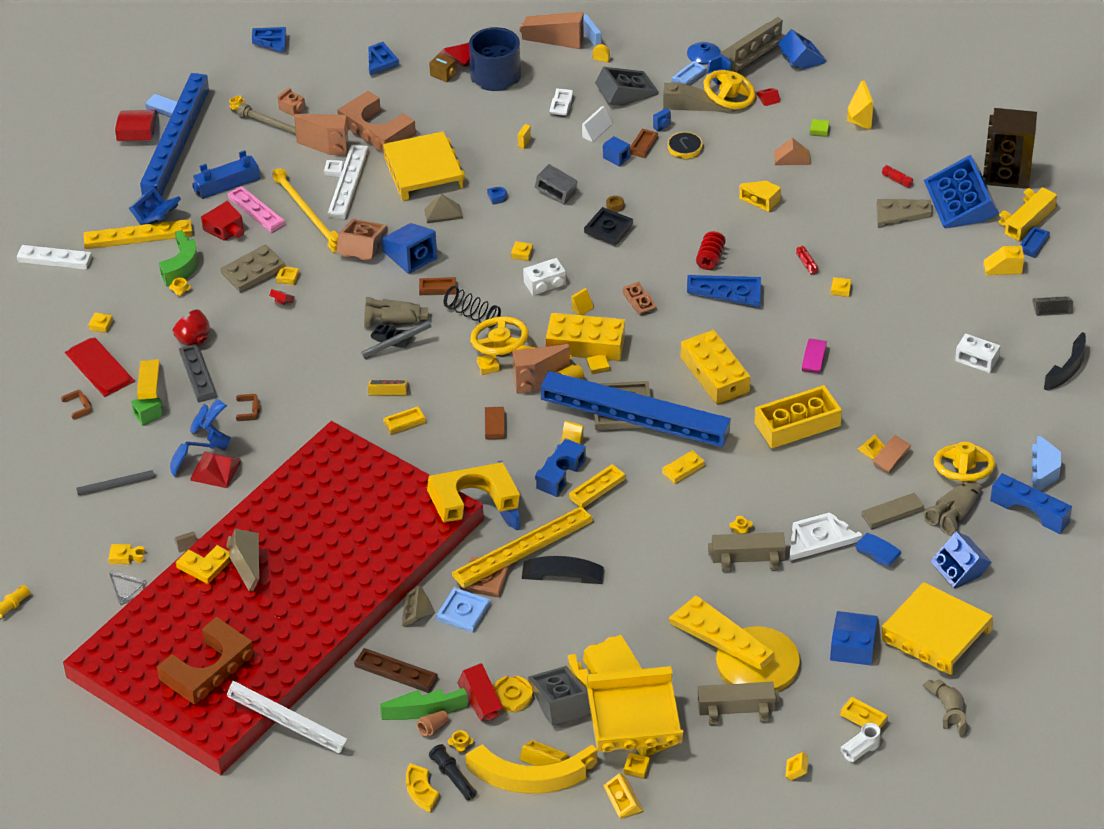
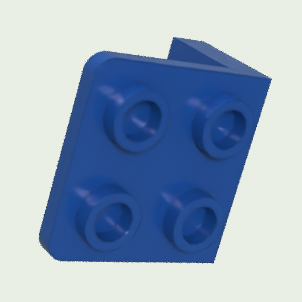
M153 187L133 203L129 210L140 225L152 224L157 219L158 221L164 219L168 211H172L178 206L181 198L177 196L164 201L156 188Z

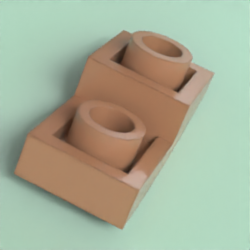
M640 282L623 287L622 292L638 314L656 309V305L649 292L645 293Z
M894 435L874 458L873 464L890 473L897 462L901 461L910 449L911 444Z

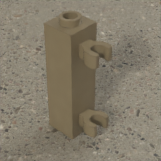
M784 532L712 535V543H708V555H712L713 563H721L722 571H730V563L770 561V569H778V562L785 561L786 545Z
M773 682L698 686L699 716L708 715L709 724H718V714L759 712V720L768 721L769 712L775 711V703L779 702V692L774 690Z

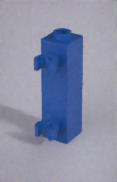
M245 150L239 152L240 159L213 169H208L207 164L200 165L201 173L193 175V190L203 199L260 179L259 165L252 155H246Z

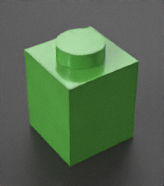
M137 398L131 401L133 415L142 426L162 417L161 408H163V404L160 398L140 400Z

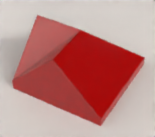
M469 43L447 47L439 53L456 60V64L459 66L470 65Z
M204 451L190 479L194 482L228 488L241 462V458Z

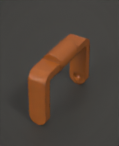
M76 390L61 397L62 402L80 397L79 399L85 408L72 413V419H77L91 413V403L81 390Z
M237 395L236 400L239 402L253 401V413L236 415V420H256L260 412V401H258L257 395Z

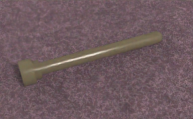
M241 103L237 110L238 116L243 118L252 117L296 135L295 127L253 111L248 104Z

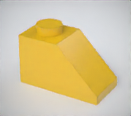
M768 181L741 183L739 199L770 212L781 201V187Z
M1003 246L984 259L985 275L1022 274L1024 263L1022 246Z

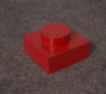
M271 289L269 294L270 297L275 298L274 302L283 305L286 302L293 303L295 297Z

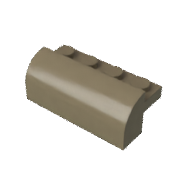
M779 17L773 19L720 52V55L723 54L732 63V71L737 72L778 46V43L785 36L781 33L783 20Z

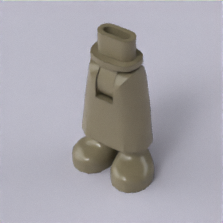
M366 297L364 327L369 328L376 318H381V324L414 323L416 319L417 322L419 320H428V308L420 307L419 304L388 299L381 301Z
M975 481L962 483L937 500L936 505L928 507L923 512L924 520L932 526L940 521V528L945 534H954L957 530L956 521H961L979 496L982 486Z

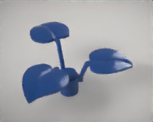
M216 399L209 410L208 405L203 404L190 427V432L193 434L196 433L200 426L210 432L207 437L210 444L190 441L181 444L171 459L170 470L173 476L177 477V470L185 458L190 445L209 447L211 449L217 447L221 450H225L229 445L231 437L220 432L211 424L218 414L227 407L221 400Z

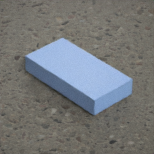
M584 14L585 35L594 46L601 44L600 30L588 15Z
M693 61L674 75L672 82L691 85L707 73V68Z
M154 94L145 103V107L171 117L177 102Z

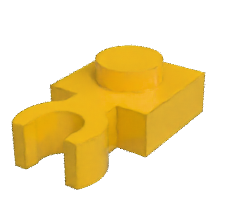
M111 544L108 558L109 564H129L130 560L142 563L144 558L143 555L139 554H145V548L137 546L132 549L131 544Z

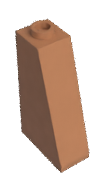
M584 12L526 16L519 29L522 33V40L580 49L584 41Z

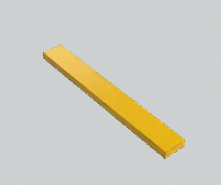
M580 506L453 571L452 577L463 588H466L592 523L593 517Z

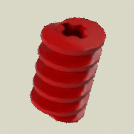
M711 231L703 236L696 256V263L700 268L712 270L719 263L726 243V238L723 234Z

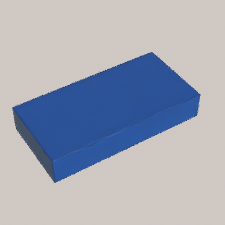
M1033 226L1020 244L1023 254L1035 258L1049 238L1050 232Z

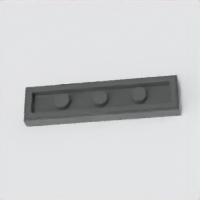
M193 344L179 348V353L197 402L216 398V393L198 345Z

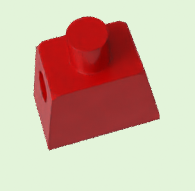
M225 201L201 216L203 230L223 241L232 236L241 238L244 235L242 216L229 201Z

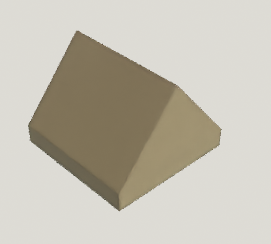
M195 532L175 537L174 542L179 553L188 550L197 542Z

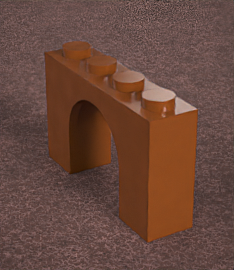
M218 617L202 629L204 643L222 655L215 664L205 668H194L171 654L157 666L159 680L194 705L204 699L215 687L220 686L229 675L234 674L242 664L249 661L254 655L252 641Z

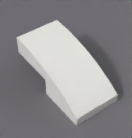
M556 88L550 107V114L567 116L574 95L573 90Z

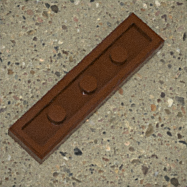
M363 648L354 662L356 668L427 693L430 692L438 679L437 673Z

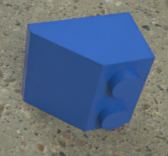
M790 29L778 43L782 49V54L787 58L789 57L788 61L794 67L799 66L802 69H806L827 61L812 41L793 29Z

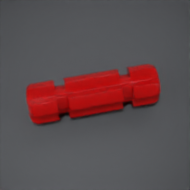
M885 165L882 168V174L887 177L889 176L890 179L907 188L913 185V178L906 177V174L896 169L892 170V167L889 165Z
M804 246L797 247L796 254L810 274L817 273L818 265Z

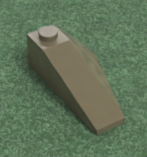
M664 82L663 109L732 112V109L716 104L703 89L683 83ZM726 97L724 99L733 102V98Z

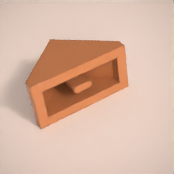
M791 138L774 151L775 165H810L809 150L794 138Z

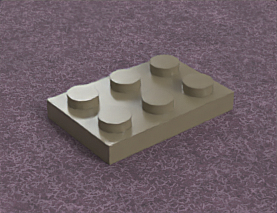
M265 244L220 268V271L239 292H242L278 273L286 265Z

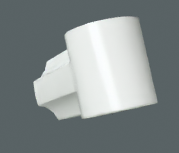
M874 723L863 725L861 732L841 747L844 758L849 762H855L866 752L876 750L880 746V728Z

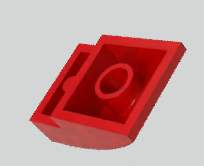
M156 110L120 111L115 127L116 140H151L152 134H154Z

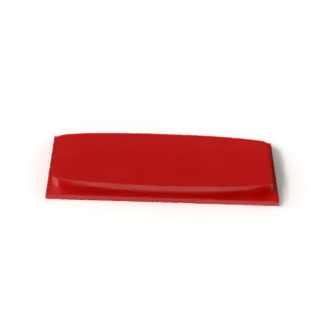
M95 337L89 338L64 352L103 397L135 382Z

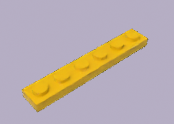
M191 219L83 232L85 249L174 239L176 238L175 232L182 230L185 236L191 237L193 236Z

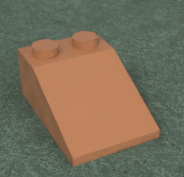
M294 114L297 143L329 155H347L349 138L346 115Z
M352 219L339 232L337 253L342 254L344 257L356 256L365 261L372 259L378 251L387 225Z
M569 344L512 351L513 378L516 393L537 391L541 389L548 371L556 373L570 366Z

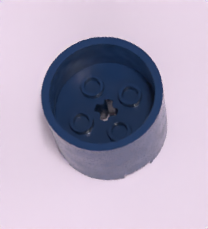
M501 27L485 28L471 36L469 40V59L472 82H475L481 86V89L487 91L506 90L507 86L513 83L517 84L521 78L519 37L513 31Z

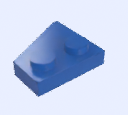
M286 27L252 28V44L285 52Z
M384 42L368 47L370 75L399 65V59Z

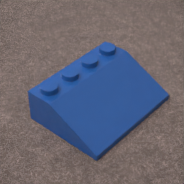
M972 155L924 180L944 228L984 222L999 214L980 168Z

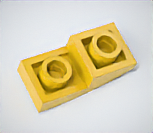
M576 654L568 655V668L587 689L588 670L582 669L581 662H577Z

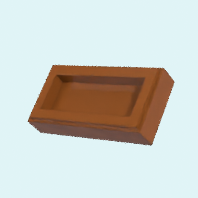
M642 128L630 146V154L645 158L657 140L658 133Z
M456 277L419 278V295H445L450 287L456 286ZM456 288L451 290L449 295L456 294Z
M485 407V439H505L504 407Z

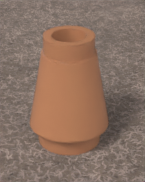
M444 710L420 717L417 722V729L421 735L431 736L448 722L449 717Z

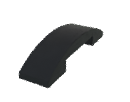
M1081 332L1073 342L1071 357L1063 367L1054 365L1045 377L1044 390L1048 391L1064 384L1077 372L1084 356L1086 333Z
M537 557L524 561L522 579L542 580V575L577 577L582 578V583L602 584L604 567L592 561L576 557Z

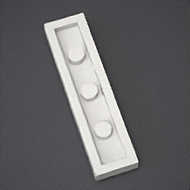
M22 245L17 255V262L77 269H87L92 259L91 252Z

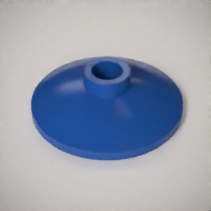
M698 42L688 48L687 56L692 62L695 61L706 65L709 59L719 56L721 51L713 43Z

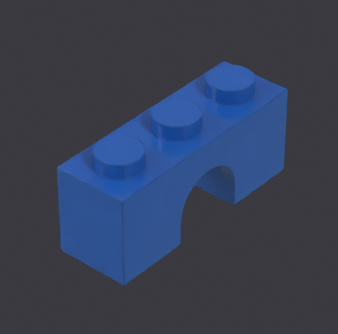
M565 438L561 444L557 445L553 455L547 458L545 465L536 472V489L557 497L567 485L566 471L564 469L578 471L586 460V446Z

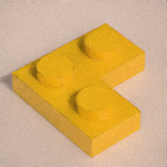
M217 545L205 558L188 550L176 561V567L209 584L231 562L229 551Z

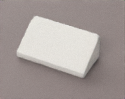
M601 106L582 124L583 138L593 142L612 125V121L604 106Z

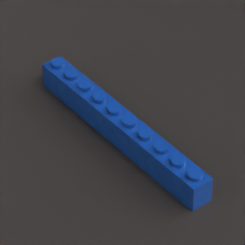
M199 73L190 74L140 182L142 195L150 188L155 187L162 197L209 93L207 75Z
M548 371L541 385V400L719 447L724 446L730 432L731 418Z

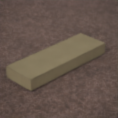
M912 493L863 510L862 517L872 529L923 511L924 505L917 495Z

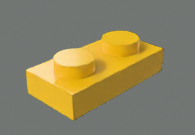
M692 450L664 466L662 473L676 484L703 468L705 461Z
M851 697L840 710V716L861 727L867 723H874L881 729L888 719V715L854 697Z

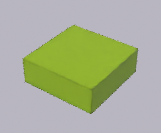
M812 119L810 135L827 136L829 121Z

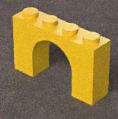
M503 462L429 476L427 491L443 523L462 519L464 503L458 492L466 488H477L487 492L492 497L499 512L518 508L520 493Z

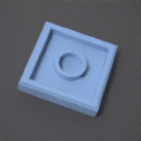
M454 587L437 613L436 620L473 633L491 605V600Z

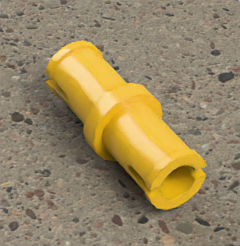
M21 585L12 594H7L4 600L0 602V618L11 609H16L19 603L31 594L26 585Z

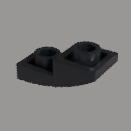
M382 323L376 326L370 336L378 342H383L407 330H396L394 324ZM414 336L392 346L406 348Z

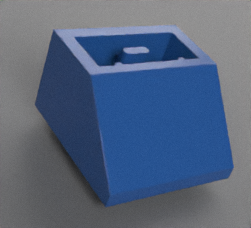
M955 532L931 560L932 564L954 588L979 578L992 563L969 536L959 532Z

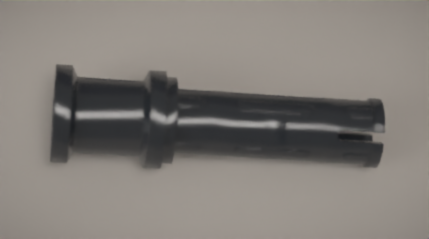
M439 744L433 747L429 752V758L438 764L440 772L448 775L466 800H470L468 795L473 799L477 791L456 766V759L452 756L450 757L445 745Z

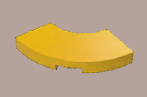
M410 763L406 771L408 794L416 805L431 813L440 797V793L428 783L429 769Z

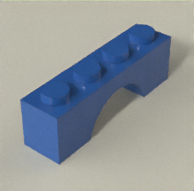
M1003 473L992 485L991 502L1006 509L1012 505L1026 506L1037 514L1042 526L1058 534H1061L1070 522L1072 506Z

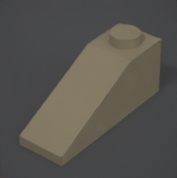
M235 529L233 535L229 536L227 540L229 557L248 590L253 592L259 580V533Z

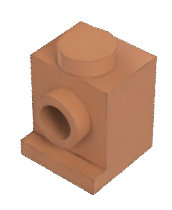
M289 87L277 96L279 110L293 117L294 114H299L305 109L304 97L292 92Z

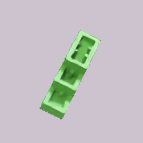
M462 688L444 695L443 691L439 689L422 696L419 690L380 703L382 720L418 719L444 710L446 713L468 707L467 693Z

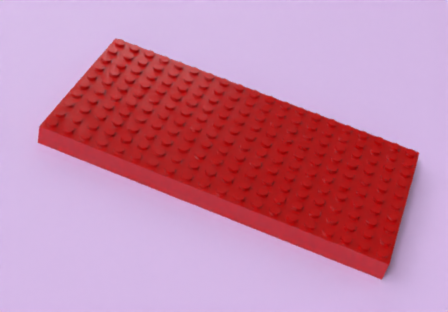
M331 420L188 549L205 558L217 545L229 551L227 540L229 536L233 535L235 529L259 533V580L253 592L248 590L232 561L207 584L176 567L177 560H175L63 661L66 678L221 776L276 723V721L227 697L232 682L235 681L290 709L376 626L408 592L413 590L484 521L483 504L459 491L458 494L464 503L463 517L460 520L443 523L427 491L430 476L428 473ZM218 617L252 641L254 655L249 661L242 664L234 674L229 675L220 686L215 687L204 699L194 705L159 680L157 666L171 654L194 668H205L215 664L222 655L204 643L202 629Z

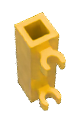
M1043 187L1035 194L1032 189L1027 188L1024 191L1026 196L1023 198L1025 202L1023 206L1012 216L1005 210L999 214L1002 218L998 223L1005 226L1004 234L1020 242L1033 226L1036 227L1056 208L1057 194Z

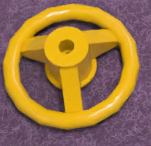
M713 71L703 81L704 91L708 97L716 104L725 108L743 109L751 105L756 98L755 88L751 82L743 75L734 71ZM714 78H717L722 83L719 87L720 93L718 96L710 87V83ZM739 93L748 97L743 102L724 100L726 97L735 98Z
M508 316L494 317L484 320L471 332L470 342L482 354L506 355L525 344L529 336V329L523 321ZM498 324V328L489 332L488 338L477 340L482 330ZM506 324L515 325L522 331L521 337H510L511 333L506 328Z
M966 441L943 447L938 450L933 458L934 466L941 475L961 482H973L984 479L991 475L996 467L995 458L988 450ZM942 457L953 459V466L959 469V473L946 469L941 463ZM976 462H988L987 468L981 472L967 474L968 470L976 467Z

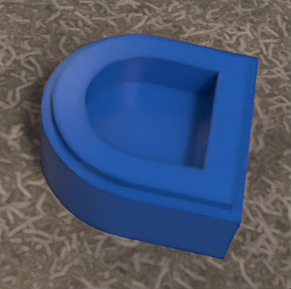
M493 187L487 189L492 205L502 203L507 199L505 188Z

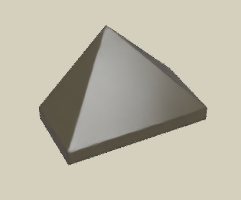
M440 194L424 209L427 223L462 219L460 204L443 194Z
M420 585L405 596L402 626L404 627L435 613Z

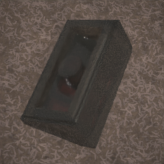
M1069 296L1032 299L1037 316L1073 314V300Z

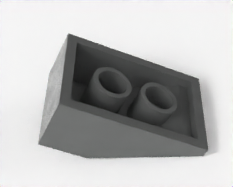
M603 67L595 81L599 91L611 105H626L658 95L659 93L644 71Z
M567 666L528 676V681L532 686L539 705L551 725H561L566 721L581 719L591 714L587 689Z

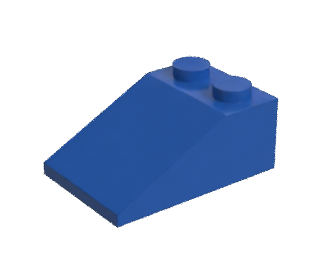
M837 611L831 641L830 661L871 666L878 616Z

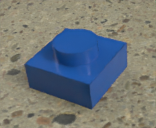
M665 108L653 115V129L657 132L671 125V111Z

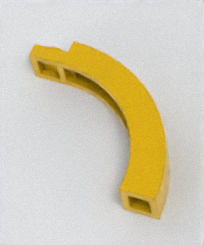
M483 744L465 754L466 768L482 781L503 790L527 794L554 792L573 786L585 780L586 770L593 768L598 763L597 749L593 745H590L569 759L545 766H526L511 763L490 752Z

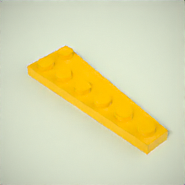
M696 595L669 617L671 625L760 670L775 659L774 652Z

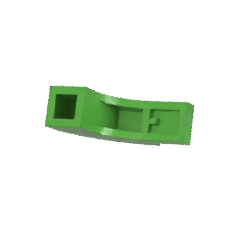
M182 230L175 232L176 243L180 252L171 259L159 262L160 274L166 287L170 286L176 278H188L195 271L198 264L195 239L189 240V237L185 236Z

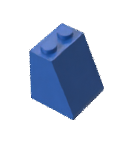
M409 223L382 238L383 252L408 274L438 259L436 231L433 229Z

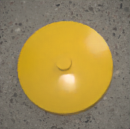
M762 626L742 628L774 652L775 659L762 670L718 648L716 654L717 671L726 684L773 682L774 690L779 692L788 687L798 674L799 652L797 647L789 637L772 628Z

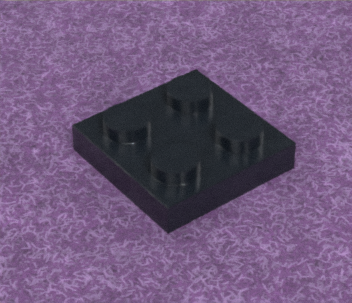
M602 207L584 227V233L616 245L633 225V218Z

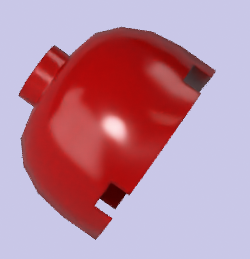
M195 309L189 312L190 316L187 318L184 316L180 318L172 330L174 337L180 343L187 346L204 343L207 340L210 329L209 321L204 313L199 309Z

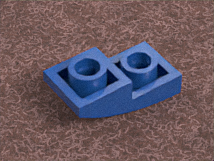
M866 533L855 545L858 552L871 555L874 562L890 566L902 554L901 550L891 543L870 533Z

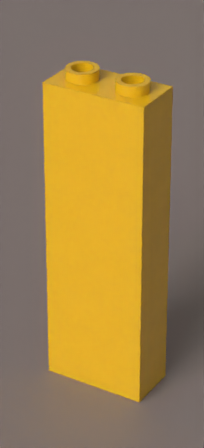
M621 634L616 637L611 636L597 645L592 644L584 650L583 661L591 674L642 669ZM658 745L653 748L638 747L635 749L639 755L649 757L672 746Z

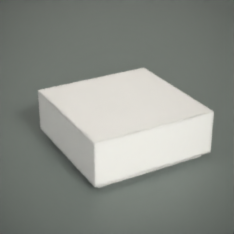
M327 160L324 176L340 177L344 161Z

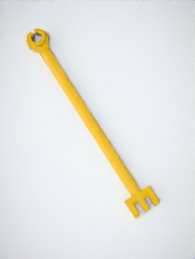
M282 168L274 169L272 171L274 181L282 184L327 238L328 248L333 253H337L338 233L335 230H328L286 180V170Z

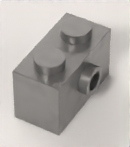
M548 164L537 175L535 188L564 205L575 194L578 181Z

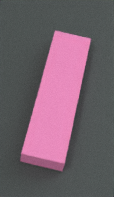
M240 186L227 194L229 200L270 233L285 225L284 219L244 187Z

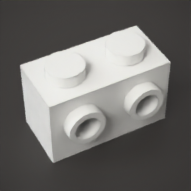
M557 258L523 268L524 283L532 295L566 285V271Z
M965 333L956 347L955 361L990 373L999 359L1000 345Z

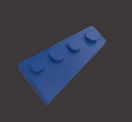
M687 275V293L760 307L761 277Z

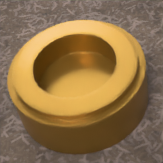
M610 196L606 200V208L614 212L621 211L624 208L623 198L620 196Z

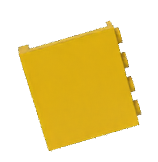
M444 131L383 144L384 158L402 201L409 200L408 191L458 181L460 188H463L465 173L464 170H460V161L456 159L455 150L451 148L450 138H446Z
M923 582L882 625V641L920 659L922 662L936 667L940 671L952 675L953 664L983 632L988 635L993 630V616Z
M671 666L587 674L586 686L597 752H612L618 749L632 750L638 747L653 748L658 745L674 746L682 743L683 730L680 729L672 685Z

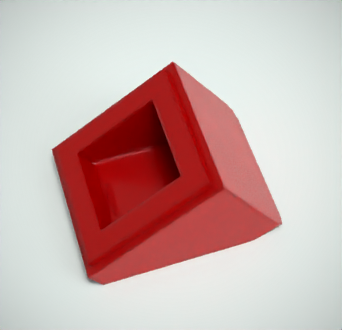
M768 88L756 92L764 106L780 102L777 89Z

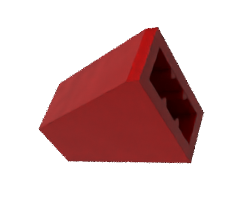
M480 663L463 670L457 684L460 689H465L467 700L480 721L485 719L492 721L498 718L503 707L483 664Z

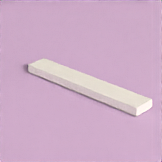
M351 145L328 211V218L346 220L369 151L368 146Z
M235 681L232 682L228 690L227 697L337 753L342 751L347 738Z

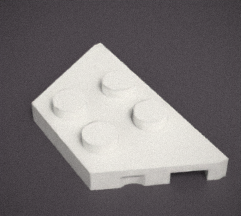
M830 512L793 522L790 560L856 543L862 538V534L859 531L855 533L850 530L848 524L838 520Z

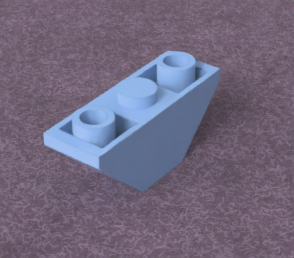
M1037 436L1036 444L1032 445V455L1035 456V458H1032V470H1035V472H1032V484H1035V489L1042 491L1059 480L1061 451L1043 437Z

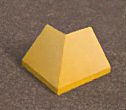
M863 80L860 82L848 106L847 121L863 128L871 129L873 100L866 82Z

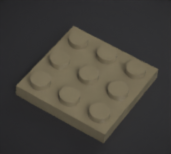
M649 381L598 383L650 397ZM594 414L595 430L647 428Z

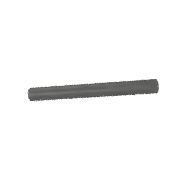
M428 320L361 353L364 358H367L432 326Z
M150 470L77 487V494L81 495L154 478V472Z

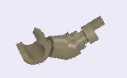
M939 679L935 682L927 680L923 686L934 695L939 696L942 704L945 705L946 714L943 716V729H948L950 724H958V734L960 737H963L967 731L966 716L962 712L963 696L956 688L946 686Z

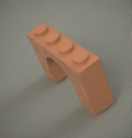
M366 91L338 109V115L347 116V127L352 133L358 135L382 152H384L383 144L409 139L416 134L415 120L404 113L385 124L374 125L367 123L366 120L381 111L380 98L370 91Z

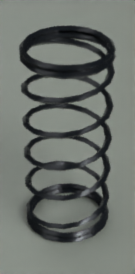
M457 286L450 287L444 296V306L448 309H455L456 313H463L465 317L470 316L473 321L479 320V323H481L480 319L485 315L489 306L488 301L483 302L481 305L478 319H473L472 315L477 311L481 302L480 297L473 301L470 315H465L464 311L469 307L473 298L472 293L465 297L462 311L459 312L456 310V307L462 302L465 292L463 289L459 291ZM456 288V296L448 306V295L451 290ZM463 291L460 302L455 306L459 293ZM471 295L468 306L463 310L467 297ZM479 299L478 306L472 313V307L475 301ZM487 303L486 310L480 317L481 309L483 305ZM497 305L491 306L485 320L489 319L492 311L495 309L494 314L491 317L493 318L497 311V308V317H500L501 308Z

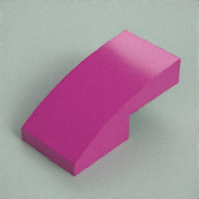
M808 339L802 371L821 373L827 341Z

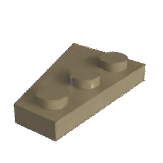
M877 199L878 228L884 227V224L888 223L893 225L899 224L902 220L915 221L931 217V200Z

